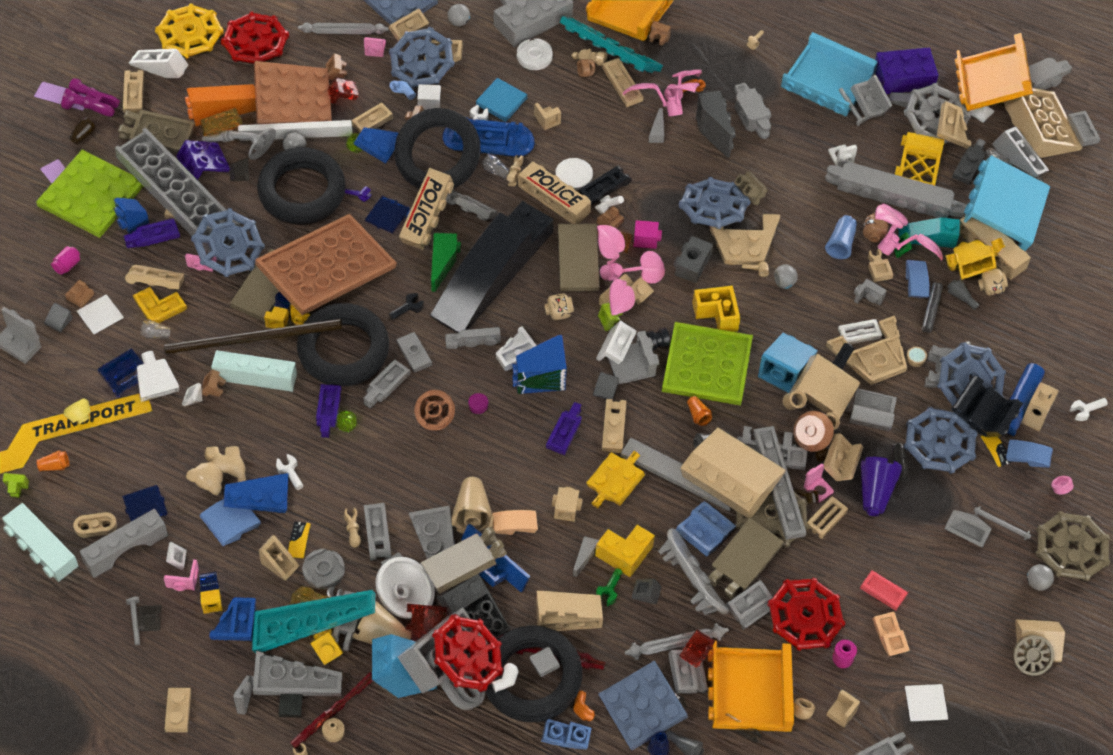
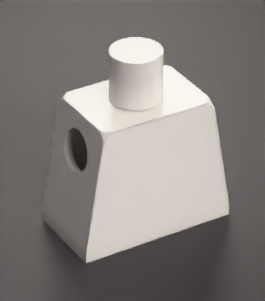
M153 351L142 353L141 356L144 364L137 366L141 402L178 392L179 385L166 360L160 359L156 361Z

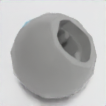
M462 4L451 6L448 11L449 22L458 27L467 24L470 19L469 9Z
M298 132L287 134L283 140L284 150L297 147L305 148L307 145L304 136Z
M788 264L779 266L774 272L775 282L778 287L783 289L793 287L798 278L795 268Z
M1038 564L1031 567L1028 571L1027 581L1033 589L1043 591L1051 587L1054 582V575L1049 567Z

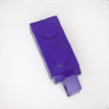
M172 218L137 227V230L133 231L132 234L124 235V241L127 248L144 247L179 238L180 234L175 219Z
M321 384L316 422L317 426H321L320 432L323 438H329L330 427H335L337 423L342 390L340 385Z
M574 402L570 411L565 410V412H562L546 443L547 449L562 455L566 454L581 424L582 417L579 416L581 404Z

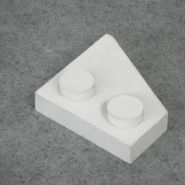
M522 326L518 329L517 335L514 338L510 337L505 346L496 352V359L503 369L508 371L512 369V364H516V355L537 345Z

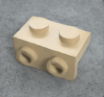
M841 433L834 434L824 462V469L835 481L853 479L864 447L861 444L851 445Z

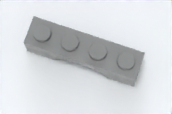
M153 509L80 550V554L85 566L93 578L113 568L116 559L128 549L143 544L151 546L167 537V529L157 511Z

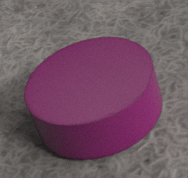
M481 393L471 395L468 400L469 410L475 414L484 413L488 409V398Z

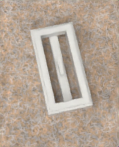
M876 319L840 325L838 327V331L841 333L840 336L843 335L848 344L882 338V333Z

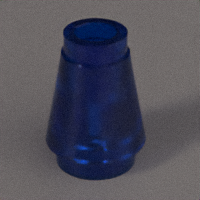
M656 732L650 740L648 750L651 755H667L669 753L670 745L665 732Z

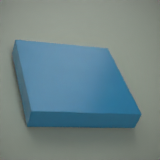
M496 78L476 100V105H479L484 110L487 108L489 113L506 122L527 99V94Z

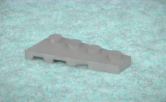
M256 651L253 695L302 694L303 696H341L343 676L341 672L318 666L311 667L304 665L302 662H291L283 660L282 657H271L264 655L263 652Z

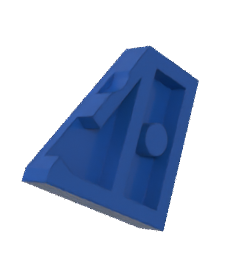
M364 127L355 140L354 145L386 164L394 152L398 133Z
M234 597L228 605V610L220 617V622L214 631L211 630L210 640L252 641L256 598Z

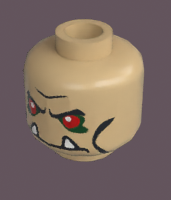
M1000 269L983 272L981 275L982 279H978L980 291L984 290L988 296L1003 293L1005 287H1008L1006 274Z
M565 293L549 296L547 299L548 303L544 304L546 316L550 315L551 319L555 321L569 318L571 312H574L572 299Z

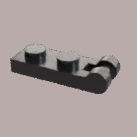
M616 166L579 189V193L587 196L592 206L620 187L627 186L632 178L628 174H624L620 166Z

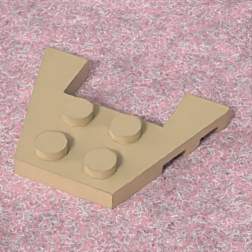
M763 214V230L723 229V227L716 229V227L710 226L711 234L717 242L716 245L724 264L758 265L760 262H765L780 220V215Z
M895 316L881 320L878 323L886 339L854 350L846 363L870 385L906 372L907 365L903 347L900 344L899 330H897ZM842 335L827 341L826 346L837 356L841 347L847 341Z

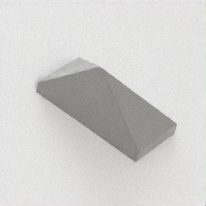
M953 510L944 528L980 547L984 546L992 530L978 516Z

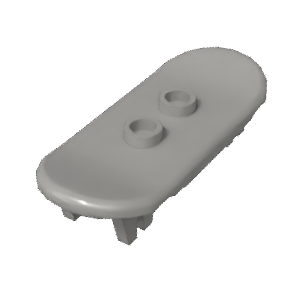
M670 528L667 531L668 540L660 548L659 553L663 555L667 552V555L663 557L664 561L668 562L673 559L671 561L673 566L679 564L692 585L699 591L690 600L693 605L700 602L695 609L698 612L703 610L704 615L716 611L728 614L729 608L717 595L710 584L711 581L708 576L700 569L699 562L691 555L682 536L676 529Z

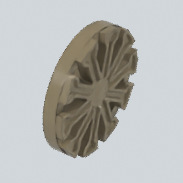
M1028 635L1021 638L1015 645L1013 660L1020 671L1027 675L1037 676L1045 673L1051 667L1054 661V650L1050 642L1039 635ZM1031 639V647L1028 644L1027 640ZM1039 639L1040 642H1039V644L1036 646V640ZM1023 644L1027 650L1020 648V646ZM1046 644L1047 648L1041 650V648ZM1018 652L1025 654L1017 657ZM1050 653L1049 657L1043 656V654ZM1025 660L1022 665L1019 664L1020 661ZM1041 661H1045L1047 665L1043 666ZM1030 664V670L1027 671L1026 668ZM1036 664H1037L1038 667H1039V670H1038V671H1035V665H1036Z

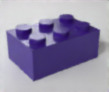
M930 47L877 52L875 60L878 62L875 74L886 94H891V92H911L913 89L918 90L930 86L932 83H937L939 75Z

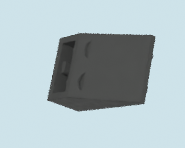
M721 91L698 94L696 121L699 131L727 158H730L731 150L734 148L733 138H735V129L730 125L731 116L726 111V99L722 98Z
M479 574L437 596L447 616L464 608L471 619L483 620V624L495 638L510 630L509 625Z

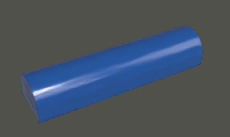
M1029 363L1026 365L1010 400L1018 399L1023 403L1019 409V415L1009 425L1010 428L1007 434L1015 436L1028 405L1044 377V369L1037 364Z

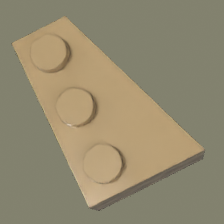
M537 591V625L548 627L555 631L602 628L600 595Z

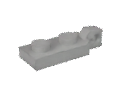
M454 190L450 194L448 193L445 199L451 205H460L461 209L466 212L472 211L476 213L477 217L484 221L494 219L497 215L496 210Z
M500 328L460 330V333L445 334L446 348L457 349L461 346L475 347L482 344L492 346L501 343Z
M396 360L390 363L369 384L366 392L368 394L363 398L364 405L371 408L377 401L382 402L410 375V370Z

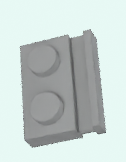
M759 580L729 601L726 606L737 622H740L744 630L770 612L767 603L773 597L762 581Z
M671 650L668 655L675 692L705 693L708 687L700 650Z

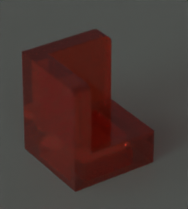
M696 630L687 641L679 657L697 668L706 658L715 641L700 630Z

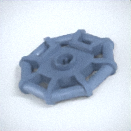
M433 27L404 32L403 37L389 50L392 76L407 82L413 89L418 87L419 84H439L441 78L455 64L452 55L451 39L445 38L433 30ZM425 37V40L417 39L415 42L413 41L414 38ZM432 38L440 42V44L436 46L431 43ZM409 42V47L404 52L400 51ZM445 50V59H441L440 52ZM425 55L426 60L418 61L420 56ZM398 58L403 59L404 65L399 67ZM441 65L442 67H441V68L439 69V71L435 74L434 72H435V71L437 70V68ZM408 71L413 77H409L404 73ZM424 74H426L427 76H429V75L431 76V77L419 79V77H422V75H424Z
M708 177L707 180L685 186V193L682 200L679 201V208L685 211L691 219V223H699L721 229L723 226L744 220V213L750 204V199L742 193L734 182L729 183ZM734 205H739V208L736 209V208H734L733 206H734ZM691 207H696L697 211L694 212Z
M232 208L210 215H203L195 234L191 236V241L194 242L200 258V264L223 274L224 277L247 270L252 271L255 268V260L259 257L261 251L265 249V244L262 243L255 220H250L232 211ZM226 218L224 223L216 224L215 222ZM232 219L243 224L244 226L238 227L234 225L235 223L232 222ZM207 226L212 229L209 236L203 235ZM247 231H250L253 241H249ZM225 238H228V240L233 241L231 246H228L224 243ZM202 243H208L211 252L206 254ZM247 248H252L253 251L248 258L245 252ZM216 257L217 260L224 261L225 264L223 266L211 259ZM240 259L243 263L230 267L231 262Z
M963 342L947 356L941 358L940 378L937 386L944 393L952 407L957 398L949 387L954 386L960 395L970 381L969 375H975L983 379L982 385L986 389L987 387H992L991 380H993V377H996L995 390L1000 395L1003 394L1006 370H1003L991 352L992 349L989 347L983 348ZM971 353L981 355L980 359L975 360L971 358ZM962 354L964 358L962 362L957 364L953 361ZM986 361L989 362V364H990L991 367L993 368L994 372L991 371V369H990L989 366L987 365ZM949 368H951L953 373L951 374V380L947 382Z
M928 407L926 411L907 421L904 448L922 465L921 468L947 471L949 474L955 473L956 469L976 458L975 444L978 433L954 412ZM936 417L950 419L949 423L946 420L937 421ZM929 419L930 424H928L927 426L922 427L919 425L925 420ZM955 422L964 431V433H960L954 427ZM915 433L920 434V441H914ZM938 438H942L945 444L942 442L937 443L936 441ZM967 440V449L961 448L962 441ZM918 449H921L927 455V457H925ZM956 455L961 456L954 462L951 460ZM940 458L945 463L932 461V459Z

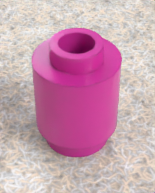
M66 246L53 258L51 266L60 275L68 273L80 261V253L76 248Z
M841 640L836 644L832 659L837 667L848 668L853 664L857 653L855 644L850 640Z

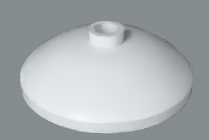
M395 557L384 563L377 573L376 591L385 608L392 614L404 619H415L425 614L431 608L435 595L434 585L422 565L417 561L407 557Z

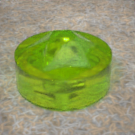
M358 133L351 134L346 140L347 148L354 153L362 151V149L354 145L355 140L359 136Z
M342 411L337 415V427L341 431L349 432L356 427L357 418L353 412Z

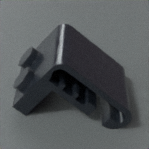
M972 376L951 410L984 437L1005 435L1010 428L1009 425L1012 420L1019 415V409L1023 403L1018 399L1006 400L991 386L986 389L982 385L983 379Z

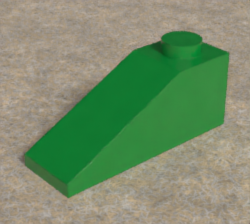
M434 233L431 292H436L457 261V253H461V241H457V234Z

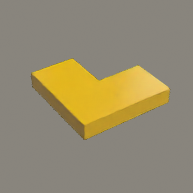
M148 287L133 295L135 302L152 327L187 310V306L178 292L159 300L152 288Z

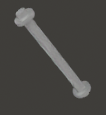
M980 506L978 508L975 507L973 511L975 516L979 514L1025 537V541L1030 539V531L1025 532L981 510Z

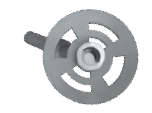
M269 128L261 134L226 130L220 134L203 136L202 141L229 142L235 139L251 140L252 145L249 150V158L255 160L261 157L272 145L276 136V130Z

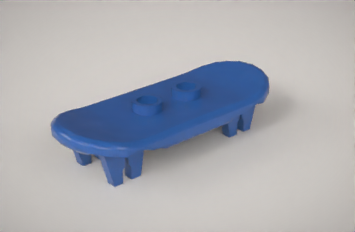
M468 119L478 133L481 153L506 156L518 155L520 157L521 155L529 154L534 148V136L523 123L516 125L515 122L506 123ZM446 127L443 131L444 144L449 149L463 151V141L460 135Z

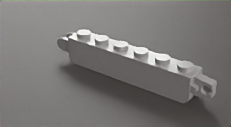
M851 162L845 163L843 167L834 165L827 167L826 181L838 185L837 189L843 192L856 194L864 198H870L936 218H948V215L962 218L964 216L966 204L954 200L955 194L952 190Z

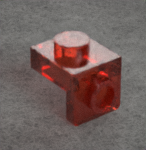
M335 78L328 87L330 101L334 104L340 97L356 100L359 96L355 81Z

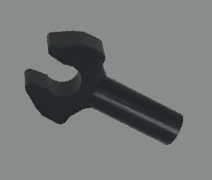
M418 293L406 295V303L388 313L391 320L409 310L419 313L424 307V301H419L416 304L413 303L418 300Z

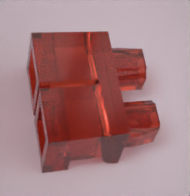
M407 603L406 612L412 613L411 624L405 627V630H411L410 640L418 641L444 620L447 607Z

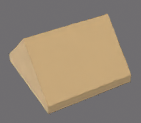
M1015 621L1017 643L1025 636L1039 635L1048 640L1054 650L1053 662H1062L1065 631L1059 622ZM1030 639V640H1027V642H1028V644H1029L1030 647H1031V639ZM1039 639L1036 640V646H1037V645L1039 644V642H1040ZM1023 644L1020 646V648L1027 650ZM1045 644L1041 650L1047 648V645ZM1018 652V657H1019V656H1022V655H1025V654H1022V653ZM1050 653L1043 654V656L1049 657Z

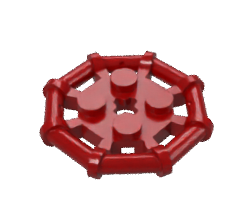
M250 11L249 14L236 20H230L227 23L228 27L224 37L221 39V45L226 48L235 62L241 61L252 64L255 61L266 62L283 54V48L286 40L289 38V32L283 28L277 16L262 15ZM255 21L265 22L266 25L255 23ZM274 27L278 33L273 34L271 29ZM233 32L237 33L236 38H231ZM274 41H278L277 46H273ZM233 46L240 47V50H235Z
M815 577L802 580H784L783 585L767 603L773 623L772 631L796 647L798 651L811 648H829L830 643L841 628L845 627L846 623L842 616L839 602L840 596L818 582ZM796 588H808V591L797 592ZM815 590L818 591L820 594H822V595H823L824 597H826L827 599L824 600L823 598H821V599L818 598V597L816 596L817 594L815 593ZM788 592L792 598L788 603H785L781 600ZM828 605H832L834 616L829 615ZM779 609L785 612L786 621L782 623ZM804 609L812 613L809 618L802 614ZM826 623H829L832 625V627L828 631V633L825 634V632L822 629ZM790 626L793 632L799 633V637H795L786 628ZM816 634L818 639L805 640V636Z
M453 614L439 629L434 630L432 635L435 642L434 663L453 682L452 685L454 687L477 689L479 692L487 690V687L498 676L503 674L504 669L501 666L500 651L501 641H497L483 624V620L469 619ZM461 626L472 629L470 632L462 631ZM450 630L454 633L452 638L446 635ZM465 650H467L470 653L469 658L467 654L464 653ZM489 651H492V663L488 659ZM453 664L456 669L453 670L450 665ZM483 669L489 672L484 678L480 674ZM464 676H470L472 679H466Z

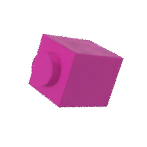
M636 220L633 247L656 249L657 241L661 242L662 230H658L659 222Z

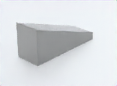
M891 92L889 99L892 104L907 108L911 95L910 93ZM916 103L914 109L919 110L920 105Z
M663 108L658 110L649 135V143H664Z
M584 536L573 569V576L577 577L595 554L596 544L599 540Z

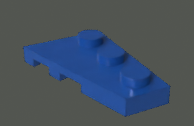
M288 473L225 484L223 507L286 513Z

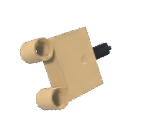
M844 343L833 363L819 354L811 356L791 391L783 397L784 407L788 410H796L804 407L806 402L809 401L825 412V415L833 424V429H837L840 424V417L860 384L858 380L842 370L854 350L852 345ZM792 396L797 398V405L792 402Z

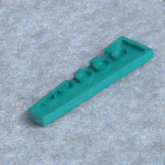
M562 16L559 23L565 25L566 30L579 33L578 36L580 38L593 41L592 44L598 48L604 47L610 55L620 56L622 62L634 64V68L641 72H644V70L653 73V71L661 72L662 64L645 55L642 56L634 53L635 50L630 47L619 46L620 42L608 37L604 39L605 34L572 17Z
M373 590L255 611L252 651L254 653L256 651L264 652L374 614L376 593Z

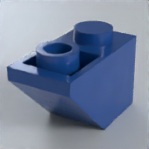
M114 199V211L118 216L117 223L122 230L125 229L129 234H132L133 231L137 230V227L149 224L146 210L136 199Z

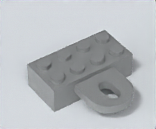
M499 0L503 6L494 10V26L515 48L523 41L532 39L559 24L562 16L572 17L573 1Z
M464 608L451 614L471 619ZM449 615L400 654L398 659L422 694L440 684L454 705L463 710H471L483 702L485 691L479 692L477 689L468 688L471 697L468 696L463 687H454L452 685L453 682L434 663L435 642L432 635L434 630L439 629L449 620L451 616ZM461 626L462 631L470 632L472 629ZM450 630L446 635L452 638L454 633ZM465 650L464 653H466L469 658L470 653L467 650ZM453 664L450 665L453 670L456 669ZM464 676L466 679H472L470 676Z

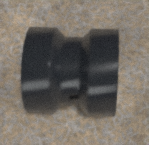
M666 327L659 328L656 332L652 330L646 331L647 337H650L653 343L652 350H656L660 346L663 348L670 346V337Z

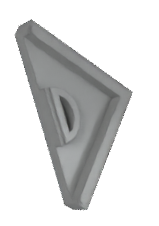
M247 675L234 693L233 698L237 714L245 715L247 712L254 676Z

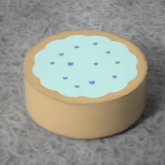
M921 347L910 348L906 355L907 362L914 367L924 365L927 359V353Z

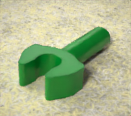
M615 568L607 586H598L596 590V595H600V597L605 594L609 596L607 606L614 604L617 600V593L614 592V588L623 573L618 568Z

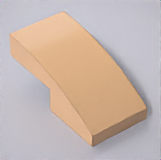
M510 510L492 513V528L496 534L513 535L515 531L535 533L538 530L536 511Z
M895 612L872 618L888 656L910 651L904 631H900Z

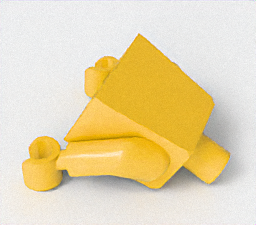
M1002 237L991 241L992 246L985 245L980 240L970 243L961 242L953 249L954 254L945 255L948 269L950 271L958 269L961 279L996 269L995 257L1002 248L1006 247Z

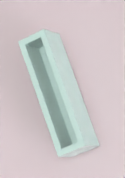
M218 350L215 352L211 366L212 369L220 372L219 376L224 378L226 382L293 392L297 377L295 362Z
M23 503L2 518L5 524L3 529L9 537L14 536L17 539L18 546L23 551L27 549L31 553L29 554L30 558L34 563H40L43 566L42 569L49 578L54 577L59 582L78 567L75 556Z

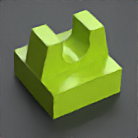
M610 303L602 304L598 317L605 331H609L614 327V324L620 321L619 316L623 313L611 315Z
M4 473L3 482L8 487L7 492L10 493L11 497L19 498L21 489H28L29 480L25 475Z

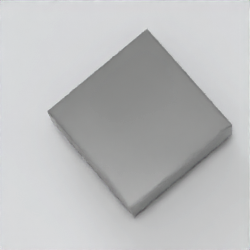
M549 647L530 656V661L540 678L560 667Z

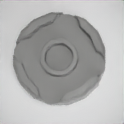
M315 550L304 560L305 562L302 567L304 579L310 586L316 589L326 590L335 587L344 577L345 564L343 559L333 550Z

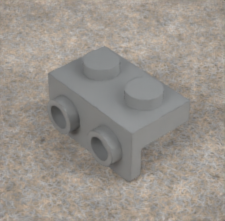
M876 75L872 76L868 81L854 84L850 88L867 120L884 115L892 107L890 99Z

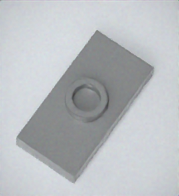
M1086 111L1068 115L1067 119L1081 146L1099 143L1100 137Z
M415 332L396 339L400 350L414 373L432 366V361Z

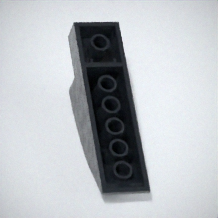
M524 201L508 217L499 212L453 275L430 317L456 333H460V330H468L551 236L554 219Z

